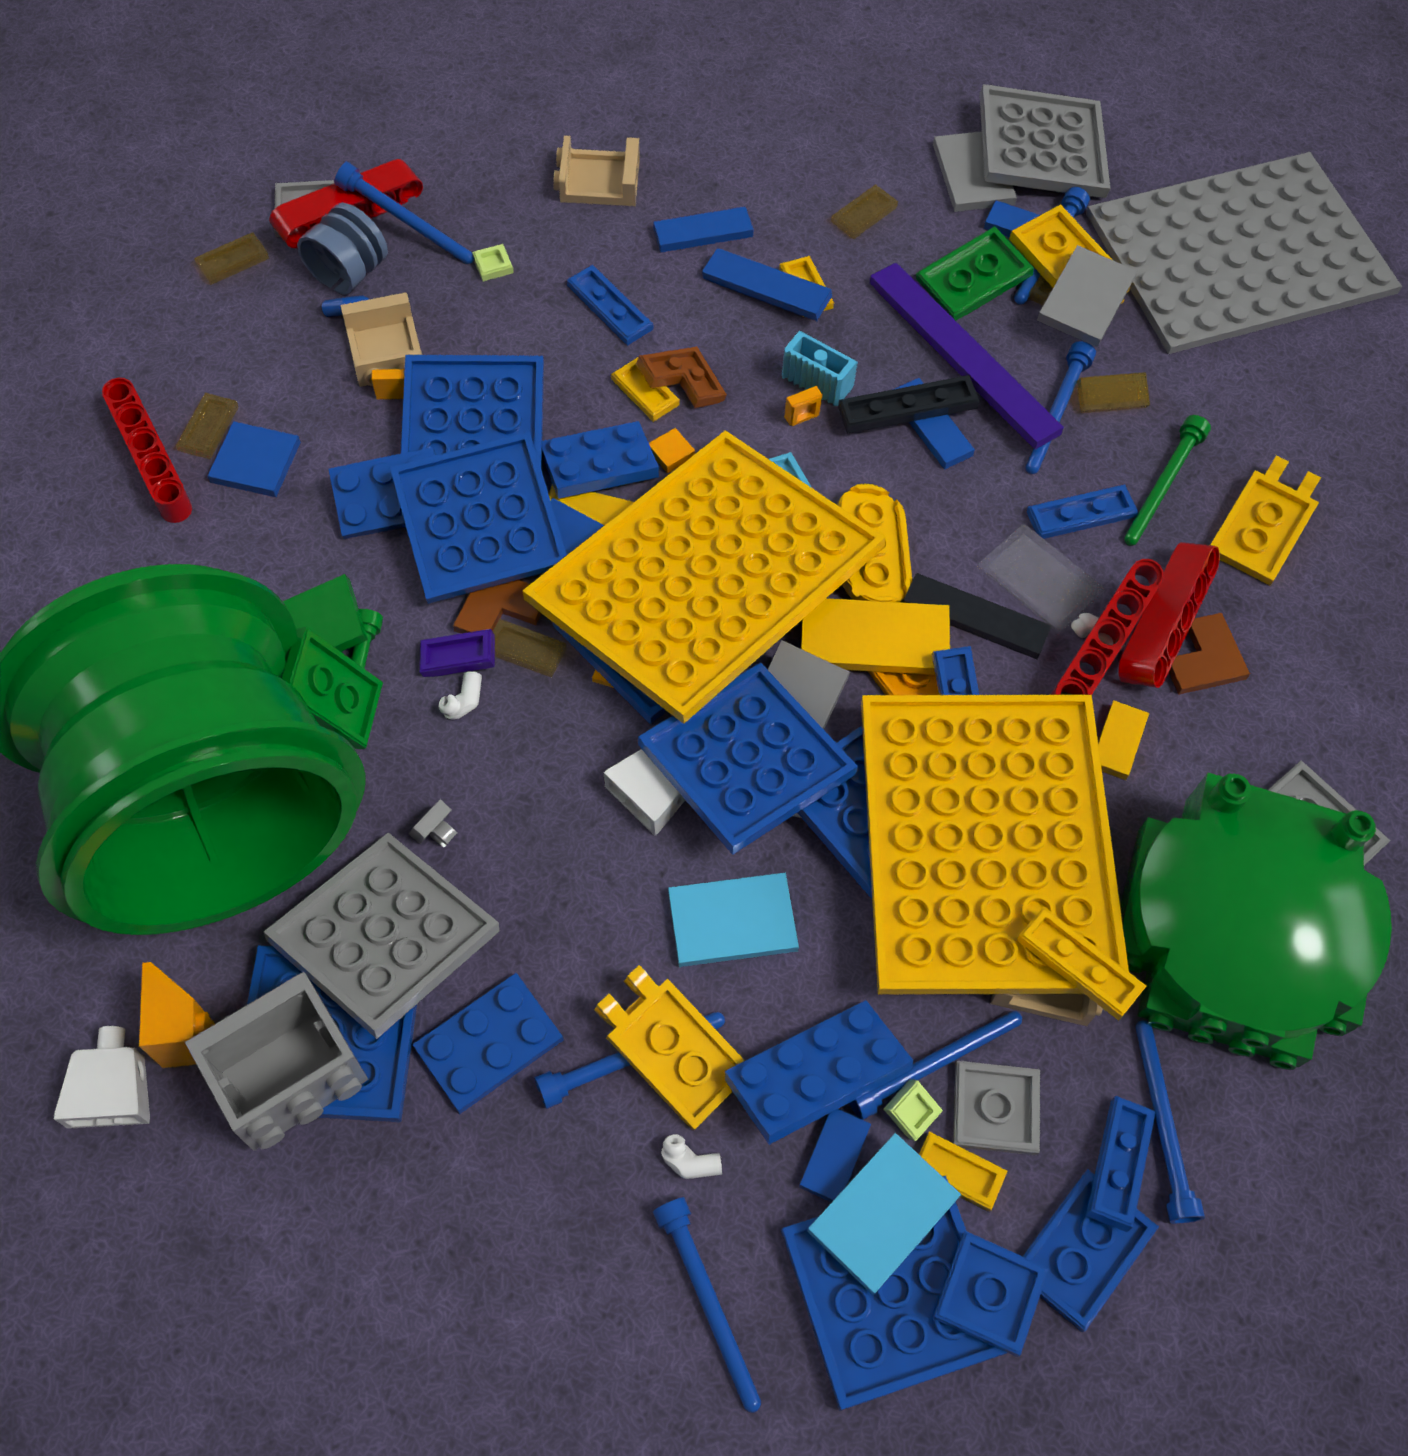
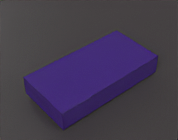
M491 629L420 640L419 673L423 677H437L495 667V634Z

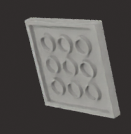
M983 84L979 95L985 182L1065 193L1071 187H1080L1089 196L1107 197L1110 191V181L1100 101Z
M387 833L264 931L267 942L301 972H305L314 984L377 1039L493 938L500 929L498 921L390 833Z

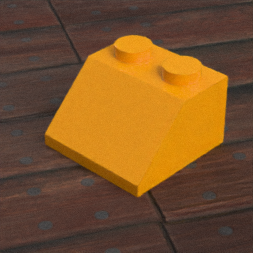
M152 962L142 963L139 1047L162 1068L195 1065L196 1062L185 1042L215 1025L214 1021L194 998Z

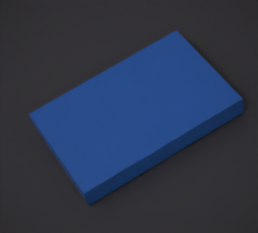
M1088 1169L1083 1173L1023 1255V1257L1049 1268L1040 1297L1082 1333L1090 1326L1159 1228L1158 1225L1138 1209H1136L1133 1228L1128 1232L1086 1216L1095 1176Z

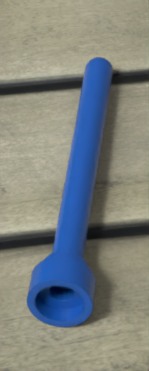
M346 161L339 168L334 179L336 186L345 192L348 190L353 193L355 191L359 192L465 264L473 263L474 257L471 251L364 181L363 175L359 173L357 167Z
M1071 187L1064 195L1061 205L1074 218L1085 211L1090 202V197L1084 189ZM1035 268L1033 276L1024 280L1015 294L1014 300L1017 304L1022 305L1027 301L1041 274Z
M1074 342L1066 356L1069 368L1049 411L1059 423L1081 372L1091 367L1096 356L1095 348L1087 342ZM1051 441L1036 450L1033 448L1026 464V471L1029 474H1036L1039 471Z
M1010 1011L913 1063L912 1070L850 1102L849 1104L857 1118L864 1120L877 1113V1107L882 1105V1100L901 1090L910 1079L920 1080L1018 1027L1022 1023L1021 1014L1017 1011Z
M720 1012L704 1016L715 1029L721 1028L725 1023V1017ZM617 1052L561 1075L560 1072L552 1074L551 1071L534 1077L538 1091H541L543 1104L548 1109L562 1103V1098L569 1095V1090L631 1064Z
M1141 1020L1136 1024L1135 1029L1153 1109L1156 1111V1123L1172 1189V1194L1168 1195L1170 1202L1166 1204L1169 1221L1171 1224L1197 1222L1205 1219L1201 1199L1196 1198L1195 1192L1189 1189L1152 1026L1147 1024L1148 1021Z
M685 1197L670 1201L653 1211L659 1229L664 1228L667 1235L672 1234L745 1410L751 1413L756 1412L761 1406V1399L689 1232L688 1226L691 1225L688 1218L691 1215Z

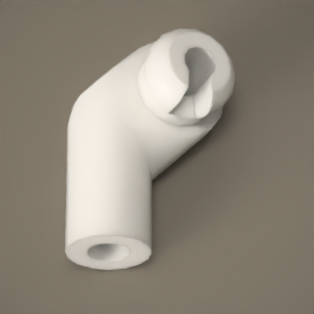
M1090 613L1080 614V618L1071 623L1072 629L1080 638H1085L1090 633L1099 618ZM1105 633L1098 634L1099 639L1104 644L1113 645V640L1109 635Z
M470 671L464 673L461 693L456 696L448 695V698L446 696L442 697L439 702L440 712L446 718L453 720L460 719L475 709L479 704L482 676L477 672Z
M673 1134L664 1140L661 1152L663 1159L680 1177L692 1179L722 1175L719 1153L697 1156L684 1144L685 1139L680 1135Z

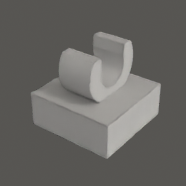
M440 799L412 828L409 835L420 844L430 835L434 841L444 848L457 834L448 823L443 821L452 809Z

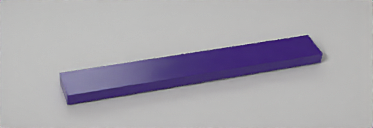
M897 263L870 275V284L961 376L969 375L974 389L1035 450L1062 435L1064 427Z

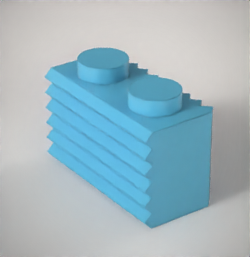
M799 331L784 349L782 377L788 378V382L793 381L794 385L799 384V387H804L805 390L817 386L822 393V400H827L828 403H833V406H838L839 400L844 399L854 386L858 361Z

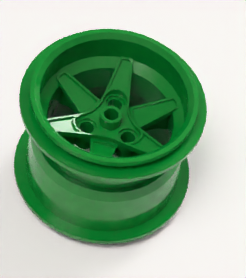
M165 564L130 569L91 581L55 599L27 620L0 652V753L15 764L40 773L38 795L47 833L38 851L36 862L37 877L44 896L61 913L87 923L92 927L118 934H163L201 927L245 912L286 891L318 868L346 837L364 795L366 786L364 766L355 748L338 733L319 726L301 694L282 679L290 648L297 642V631L294 620L286 605L268 587L254 579L237 573L200 565Z

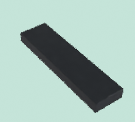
M966 375L840 399L838 409L846 432L849 434L978 409L979 399L970 376Z
M919 573L915 574L903 600V603L949 605L950 626L1036 660L1039 658L1052 626Z

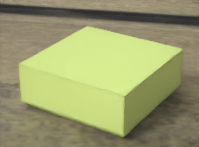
M503 244L472 252L482 281L513 273V266Z
M910 1079L884 1107L885 1112L900 1130L913 1141H917L943 1111L920 1082L914 1079Z

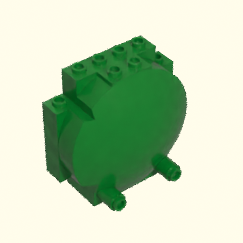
M1209 772L1186 799L1182 818H1173L1169 823L1148 817L1137 833L1120 904L1129 972L1140 973L1146 971L1144 982L1146 988L1142 992L1137 1016L1148 1019L1147 1024L1155 1029L1162 1031H1172L1173 1028L1189 1032L1188 1038L1204 1044H1212L1213 1041L1227 1044L1229 1045V1051L1245 1057H1253L1254 1054L1270 1058L1269 1063L1271 1065L1286 1070H1294L1296 1067H1300L1312 1060L1317 1029L1326 1034L1344 1036L1362 1026L1367 994L1375 985L1386 963L1392 931L1391 911L1383 881L1364 870V844L1376 832L1373 818L1363 811L1353 810L1346 814L1252 786L1245 777L1239 774H1227L1222 777Z

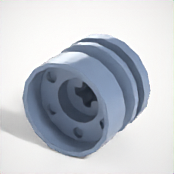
M343 202L336 204L329 214H325L320 224L310 228L299 239L297 244L298 252L304 265L319 282L331 288L340 278L344 279L334 289L342 295L352 292L364 280L366 273L372 272L376 265L380 264L388 254L387 243L375 223L363 211Z

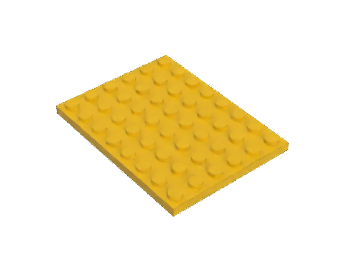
M725 430L522 591L526 602L684 724L885 547L886 537Z
M862 695L861 712L878 994H1084L1017 941L1022 931L1043 907L1047 908L1129 972L1092 695Z

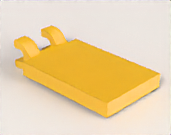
M1061 204L1012 230L1009 237L1011 243L1053 288L1077 245L1111 259Z
M1277 455L1265 475L1256 470L1254 471L1210 544L1218 547L1221 561L1269 586L1275 580L1319 503L1310 498L1321 479V477L1308 471L1297 491L1278 482L1289 461Z
M639 965L624 980V983L639 998L624 1011L609 993L597 1004L594 1011L614 1028L606 1039L692 1130H695L733 1092L725 1081V1071L745 1060L668 978L658 987Z

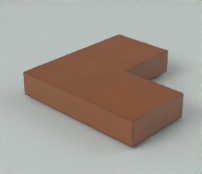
M698 347L639 355L636 364L650 388L681 384L694 408L714 405L723 402L727 394Z
M515 580L470 592L453 628L454 632L460 634L491 629L494 632L502 614L537 625L542 613L524 600L522 590L530 584L521 580Z
M1217 613L1195 618L1188 633L1197 652L1176 656L1169 671L1178 695L1247 680L1250 672L1223 614Z

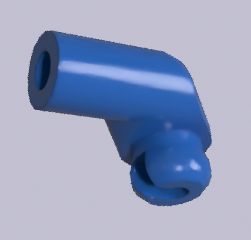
M361 295L325 300L322 304V311L326 317L342 316L341 305L369 300V298Z

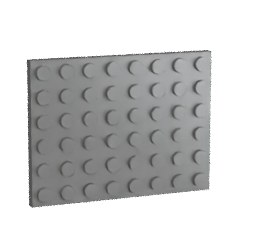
M1311 152L1088 206L1086 211L1087 217L1113 261L1137 270L1130 290L1168 354L1395 295L1402 288L1396 276Z

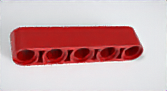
M402 159L392 160L360 173L363 175L364 181L400 205L409 202L408 199L413 196H420L423 191V183ZM332 184L277 206L270 214L269 221L287 246L298 248L299 239L314 225L320 224L322 217L325 214H329L336 204L342 202L351 204L363 211L370 219L387 211L357 191L354 193L350 190L345 192L335 184Z
M118 377L109 380L103 386L102 395L160 515L170 523L184 521L192 512V504L133 384L126 378Z
M1180 542L1176 546L1163 572L1164 578L1144 610L1122 654L1118 668L1121 682L1155 688L1162 686L1217 573L1220 562V552L1217 546Z
M1141 559L1132 565L1051 695H1061L1062 692H1068L1072 695H1092L1162 583L1164 578L1163 569L1156 561ZM1135 576L1145 577L1149 582V586L1140 584ZM1117 604L1126 605L1132 615L1122 614L1118 610ZM1105 633L1109 635L1113 640V645L1104 644L1099 639L1098 634ZM1080 663L1090 664L1094 668L1095 674L1088 675L1084 673L1080 668Z

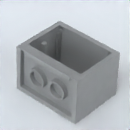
M305 972L298 974L185 1042L233 1132L253 1151L258 1148L267 1149L277 1144L284 1138L285 1131L298 1123L304 1125L317 1119L323 1113L325 1106L336 1099L343 1101L352 1097L362 1088L361 1084L369 1080Z

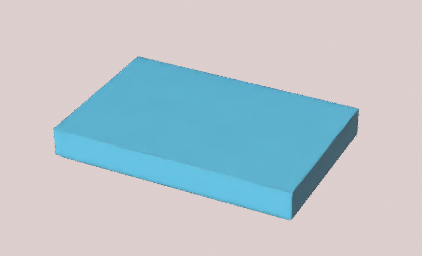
M786 873L668 888L679 967L797 952L799 949Z
M895 1133L815 1220L807 1232L861 1285L874 1295L961 1196V1193Z

